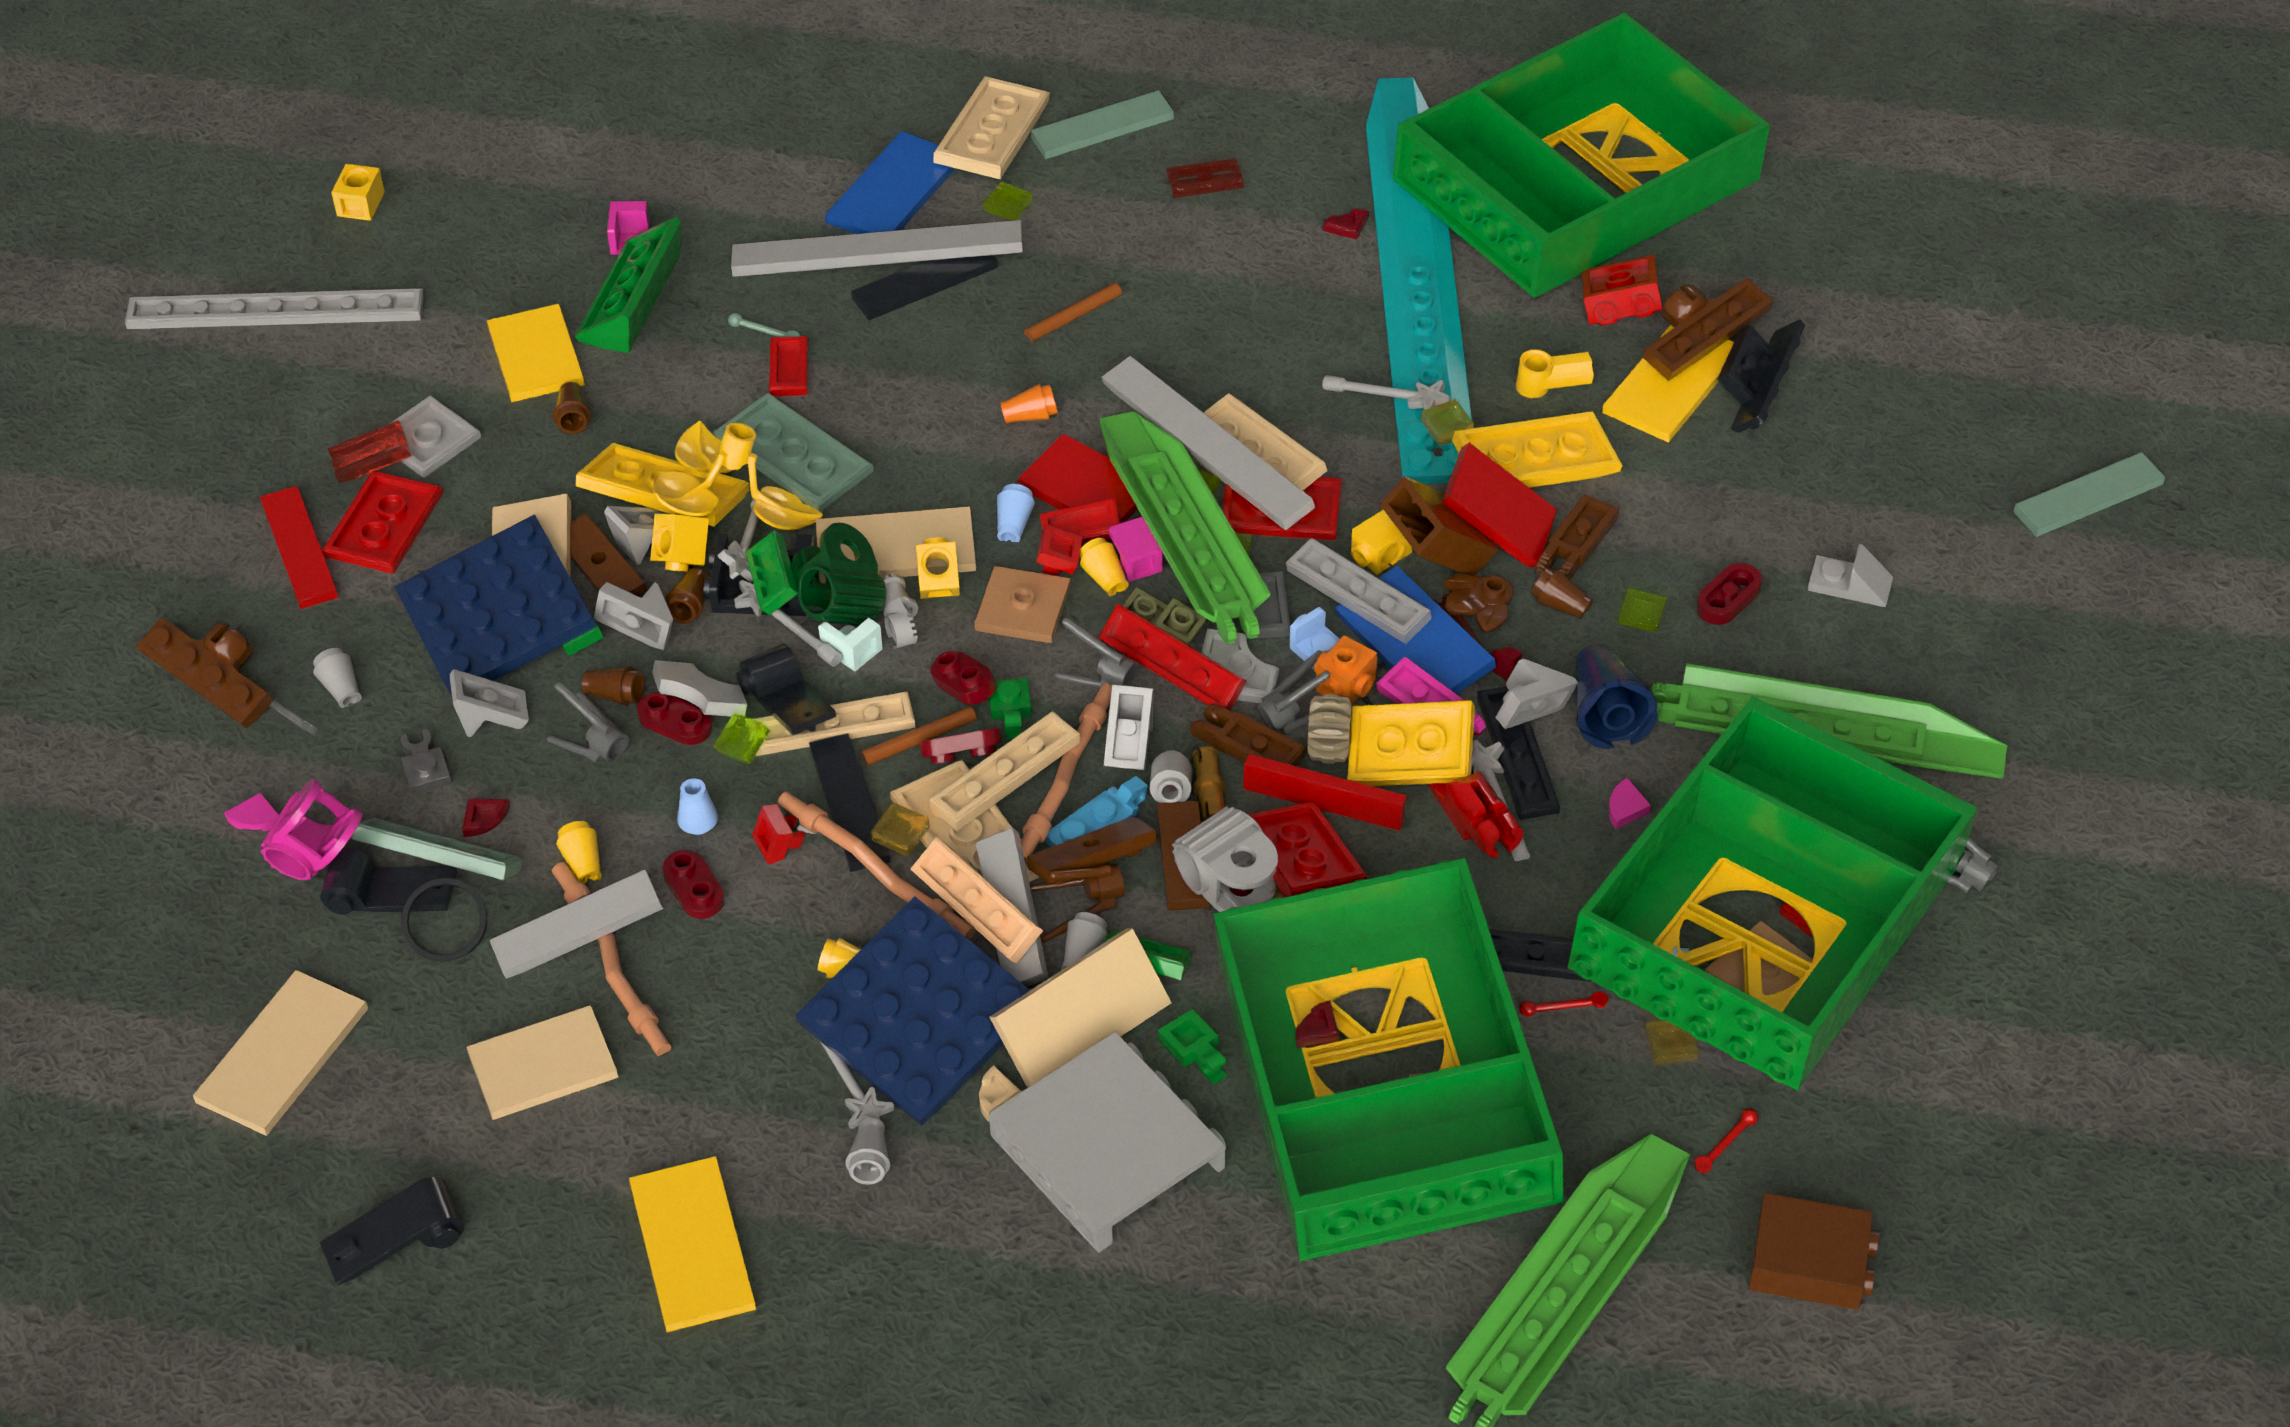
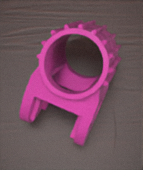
M315 778L310 780L301 791L295 792L294 796L290 797L261 844L262 849L260 853L263 854L264 860L271 865V868H275L281 874L298 880H311L319 870L328 865L348 842L363 816V812L356 807L349 809L332 794L324 791L321 787L322 783ZM314 800L325 805L334 813L336 820L332 825L316 823L304 815Z

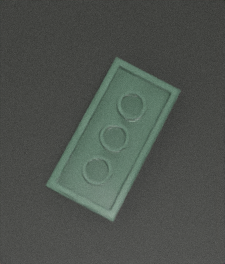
M766 393L713 432V435L722 442L728 424L737 422L750 426L756 432L755 442L751 453L758 456L755 463L756 469L820 512L874 472L873 464L769 393Z

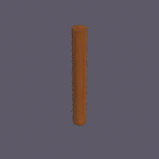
M1114 282L1025 329L1024 334L1033 342L1121 296V288Z
M971 706L861 751V757L867 766L915 747L921 741L934 739L977 721L976 714Z

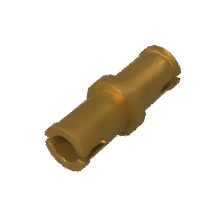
M1208 746L1200 748L1202 759H1200L1198 750L1192 753L1196 774L1193 789L1194 795L1199 798L1201 823L1225 808L1223 795L1226 792V782L1220 776L1218 751Z

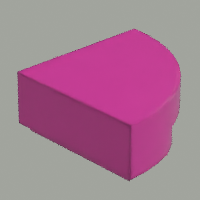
M1628 778L1621 781L1612 791L1609 801V818L1615 829L1650 813L1651 805Z
M261 793L224 812L226 820L232 826L238 829H262V831H269L279 816Z

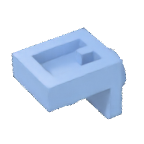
M1320 607L1308 614L1299 616L1290 626V649L1303 661H1306L1317 650L1329 652L1340 640L1325 626L1326 612Z

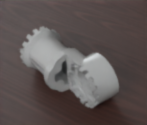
M894 573L890 574L889 577L887 574L884 576L886 586V601L883 605L884 623L888 638L893 637L896 643L893 647L898 649L917 642V634L913 635L917 633V630H912L915 623L911 624L910 621L917 615L919 608L916 601L910 598L905 591L906 583L903 577H899L897 574L894 575Z

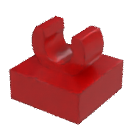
M1046 524L1041 533L1036 558L1037 563L1044 565L1041 572L1058 576L1061 570L1073 575L1078 566L1083 536Z
M777 804L761 807L752 834L767 864L783 860L787 849L800 848L805 837L804 831L792 832L797 821L796 816H783Z

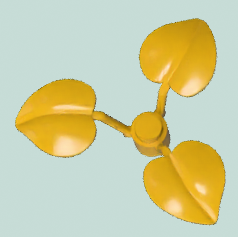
M702 421L692 425L678 440L675 448V457L683 466L692 471L703 472L708 470L710 473L706 480L700 483L689 474L670 471L659 475L653 485L654 497L670 510L687 516H703L715 510L719 501L713 492L707 490L713 483L718 473L739 470L743 465L748 464L751 496L757 500L754 503L753 511L763 522L778 529L795 530L816 523V519L823 517L820 511L803 504L798 497L784 489L765 486L761 491L758 490L755 465L758 456L751 453L756 432L750 426L743 423L734 422L728 424L722 442L705 427Z

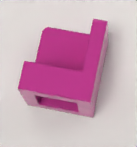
M610 201L607 234L610 254L616 255L620 253L627 239L650 228L647 201Z
M1143 517L1109 528V536L1120 553V564L1127 582L1163 571L1162 550Z

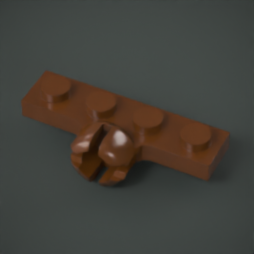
M1748 277L1716 299L1706 298L1694 285L1684 284L1680 287L1681 290L1677 289L1669 296L1665 302V308L1661 312L1662 317L1674 329L1646 347L1642 357L1663 377L1670 381L1737 334L1739 330L1747 327L1771 309L1773 300Z
M161 617L135 647L150 660L243 727L248 728L257 721L274 699L265 690L240 673L241 667L253 654L251 643H248L245 637L233 628L226 630L230 625L223 622L215 624L203 639L199 641L194 640Z

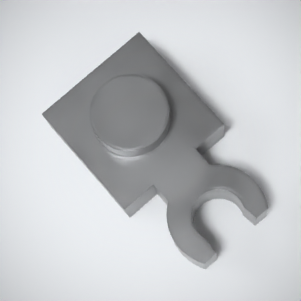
M427 728L422 730L424 739L418 744L410 743L406 734L401 735L400 738L403 752L407 755L401 758V762L412 795L452 784L441 747L432 749L433 740Z

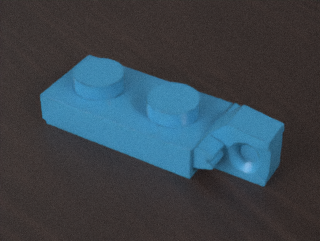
M1135 776L1123 783L1119 789L1113 786L1107 791L1105 790L1053 827L1044 842L1048 846L1053 847L1126 818L1136 816L1139 813L1137 805L1147 797L1148 785Z

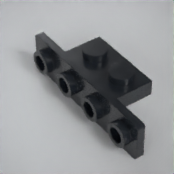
M1801 319L1776 330L1769 344L1751 325L1739 330L1717 378L1724 388L1741 404L1731 426L1733 431L1739 433L1748 428L1755 429L1767 419L1769 406L1778 394V386L1781 379L1790 367L1789 361L1793 352L1801 342L1800 337L1805 328V324Z

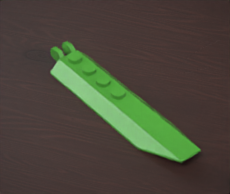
M1135 411L1099 418L1109 458L1196 612L1211 622H1216L1218 633L1226 644L1234 643L1237 639L1234 622H1232V618L1237 617L1240 619L1241 628L1249 639L1257 638L1260 634L1259 624L1253 611L1268 599L1271 593L1183 443Z
M1687 663L1682 686L1657 682V684L1653 683L1651 688H1649L1656 698L1657 721L1675 723L1677 727L1722 734L1753 696L1886 762L2001 779L2004 777L2007 745L1930 703Z
M1650 1134L1591 1170L1447 1364V1371L1463 1390L1459 1399L1453 1405L1448 1419L1459 1425L1467 1418L1476 1399L1488 1405L1483 1415L1478 1418L1475 1427H1493L1501 1413L1503 1415H1526L1667 1218L1690 1154Z

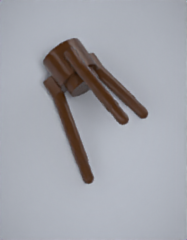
M1108 864L1096 868L1052 871L1050 873L1051 879H1070V881L1061 885H1051L1046 881L1030 884L1031 891L1083 885L1087 898L1089 900L1097 899V902H1099L1083 912L1095 915L1102 911L1116 908L1115 898L1123 897L1125 893L1123 877L1116 864ZM1074 917L1040 937L1041 942H1047L1067 932L1068 922L1073 920Z

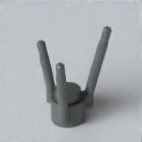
M1068 618L1062 620V624L1070 629L1072 633L1103 655L1097 666V674L1101 675V680L1056 672L1054 674L1055 678L1098 689L1105 683L1128 686L1125 683L1133 681L1138 672L1137 662L1112 650Z
M1317 650L1274 691L1261 698L1262 703L1257 708L1267 727L1276 732L1282 729L1285 734H1288L1297 728L1309 725V716L1295 719V715L1300 713L1296 701L1330 677V673L1328 671L1321 673L1291 694L1286 691L1316 663L1318 657L1323 653L1321 650Z
M558 682L555 684L556 690L593 725L586 734L589 748L552 735L547 737L548 742L583 755L595 764L602 758L611 762L616 758L614 754H621L626 750L629 737L619 730L582 690L577 691L575 695L562 683Z
M1969 837L1966 843V847L1969 850H1965L1963 857L1956 866V872L1961 874V876L1952 875L1947 883L1956 886L1966 894L1972 887L1982 893L1988 880L1991 881L1995 877L2000 865L1990 859L1992 855L1979 847Z

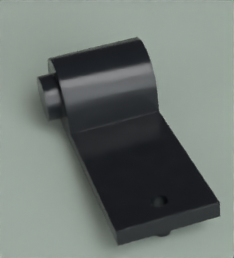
M781 644L740 662L741 671L736 672V677L744 694L752 693L756 700L792 735L804 730L814 732L816 725L836 717L835 709L802 679L797 660L787 644Z
M342 848L329 863L320 898L322 903L331 912L340 915L348 914L351 911L403 912L406 901L418 887L434 879H456L457 869L453 866L376 868L372 859L364 852L354 848ZM443 885L429 889L415 901L411 911H447L453 886Z
M430 1177L414 1183L319 1243L337 1285L355 1279L416 1240H419L428 1247L447 1248L459 1239L465 1225L445 1180L438 1177Z

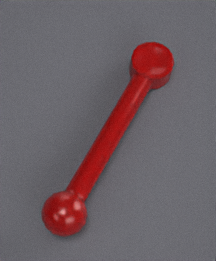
M1595 992L1591 998L1539 1004L1524 1001L1520 1005L1519 1010L1523 1016L1531 1017L1535 1012L1592 1005L1597 1008H1603L1608 1003V996L1603 992Z
M1751 1108L1745 1109L1741 1114V1120L1708 1155L1696 1158L1695 1169L1701 1173L1709 1172L1712 1169V1162L1747 1126H1753L1757 1123L1758 1113Z

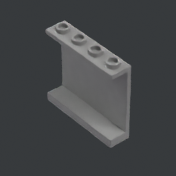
M1116 1032L989 1113L990 1134L992 1138L1098 1253L1113 1244V1225L1207 1162L1217 1172L1225 1168L1226 1144L1221 1134L1214 1128L1209 1129L1198 1118L1193 1105L1186 1099L1181 1100L1171 1090L1165 1076L1159 1071L1154 1072L1144 1062L1138 1048L1132 1043L1127 1044Z

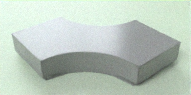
M1207 628L1202 654L1247 680L1237 700L1262 703L1261 698L1276 689L1279 668L1260 661L1251 653L1247 645L1245 633H1237L1235 642L1226 644L1220 637L1218 630Z
M654 661L652 674L660 694L685 699L699 707L704 715L745 717L747 702L740 685L728 684L712 679L700 672L694 663Z

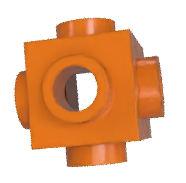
M1344 635L1329 652L1324 651L1315 663L1314 672L1316 677L1325 671L1330 673V677L1316 687V692L1322 694V696H1325V694H1338L1340 697H1348L1352 703L1351 705L1359 697L1364 698L1370 692L1376 680L1377 652Z

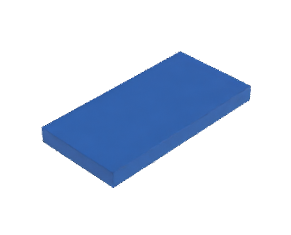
M901 131L825 214L826 223L854 234L902 230L956 168L934 163V152L939 145Z
M1398 566L1379 577V579L1431 611L1432 617L1407 644H1404L1341 604L1334 608L1336 616L1369 649L1377 652V657L1390 670L1403 657H1406L1452 692L1458 694L1496 668L1495 659Z

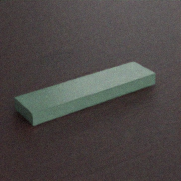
M1158 90L1031 130V139L1043 157L1048 159L1174 119V113Z
M2141 452L2015 504L2014 513L2038 537L2161 486L2164 483L2165 476Z
M371 818L360 822L352 835L353 840L501 880L517 875L522 868L523 859L519 856L378 818Z

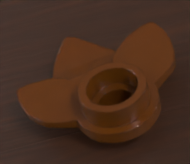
M1456 574L1443 581V586L1451 592L1445 604V612L1448 615L1476 614L1477 623L1483 633L1492 632L1506 622L1508 618L1506 605L1511 602L1513 596L1512 585L1506 579L1495 575H1487L1480 578L1471 574Z

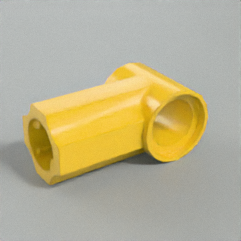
M1528 350L1520 357L1515 384L1516 390L1524 397L1538 398L1544 396L1549 389L1592 384L1594 376L1592 359L1589 352L1551 357L1542 350Z

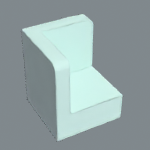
M870 618L857 628L846 625L841 630H837L827 622H823L818 626L820 641L822 643H829L843 656L841 663L853 671L858 670L883 649L881 627Z

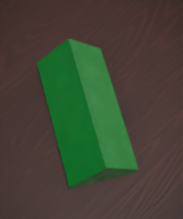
M677 217L626 240L575 335L579 342L603 349L624 353L630 352L680 257L681 221Z

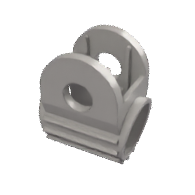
M1226 806L1175 840V843L1172 844L1174 847L1172 851L1175 857L1174 861L1185 883L1194 893L1202 894L1219 912L1231 907H1244L1267 902L1274 898L1275 882L1273 875L1277 869V850L1256 821L1245 812L1234 809V807L1229 809ZM1229 887L1242 890L1253 889V892L1247 896L1240 897L1231 893Z

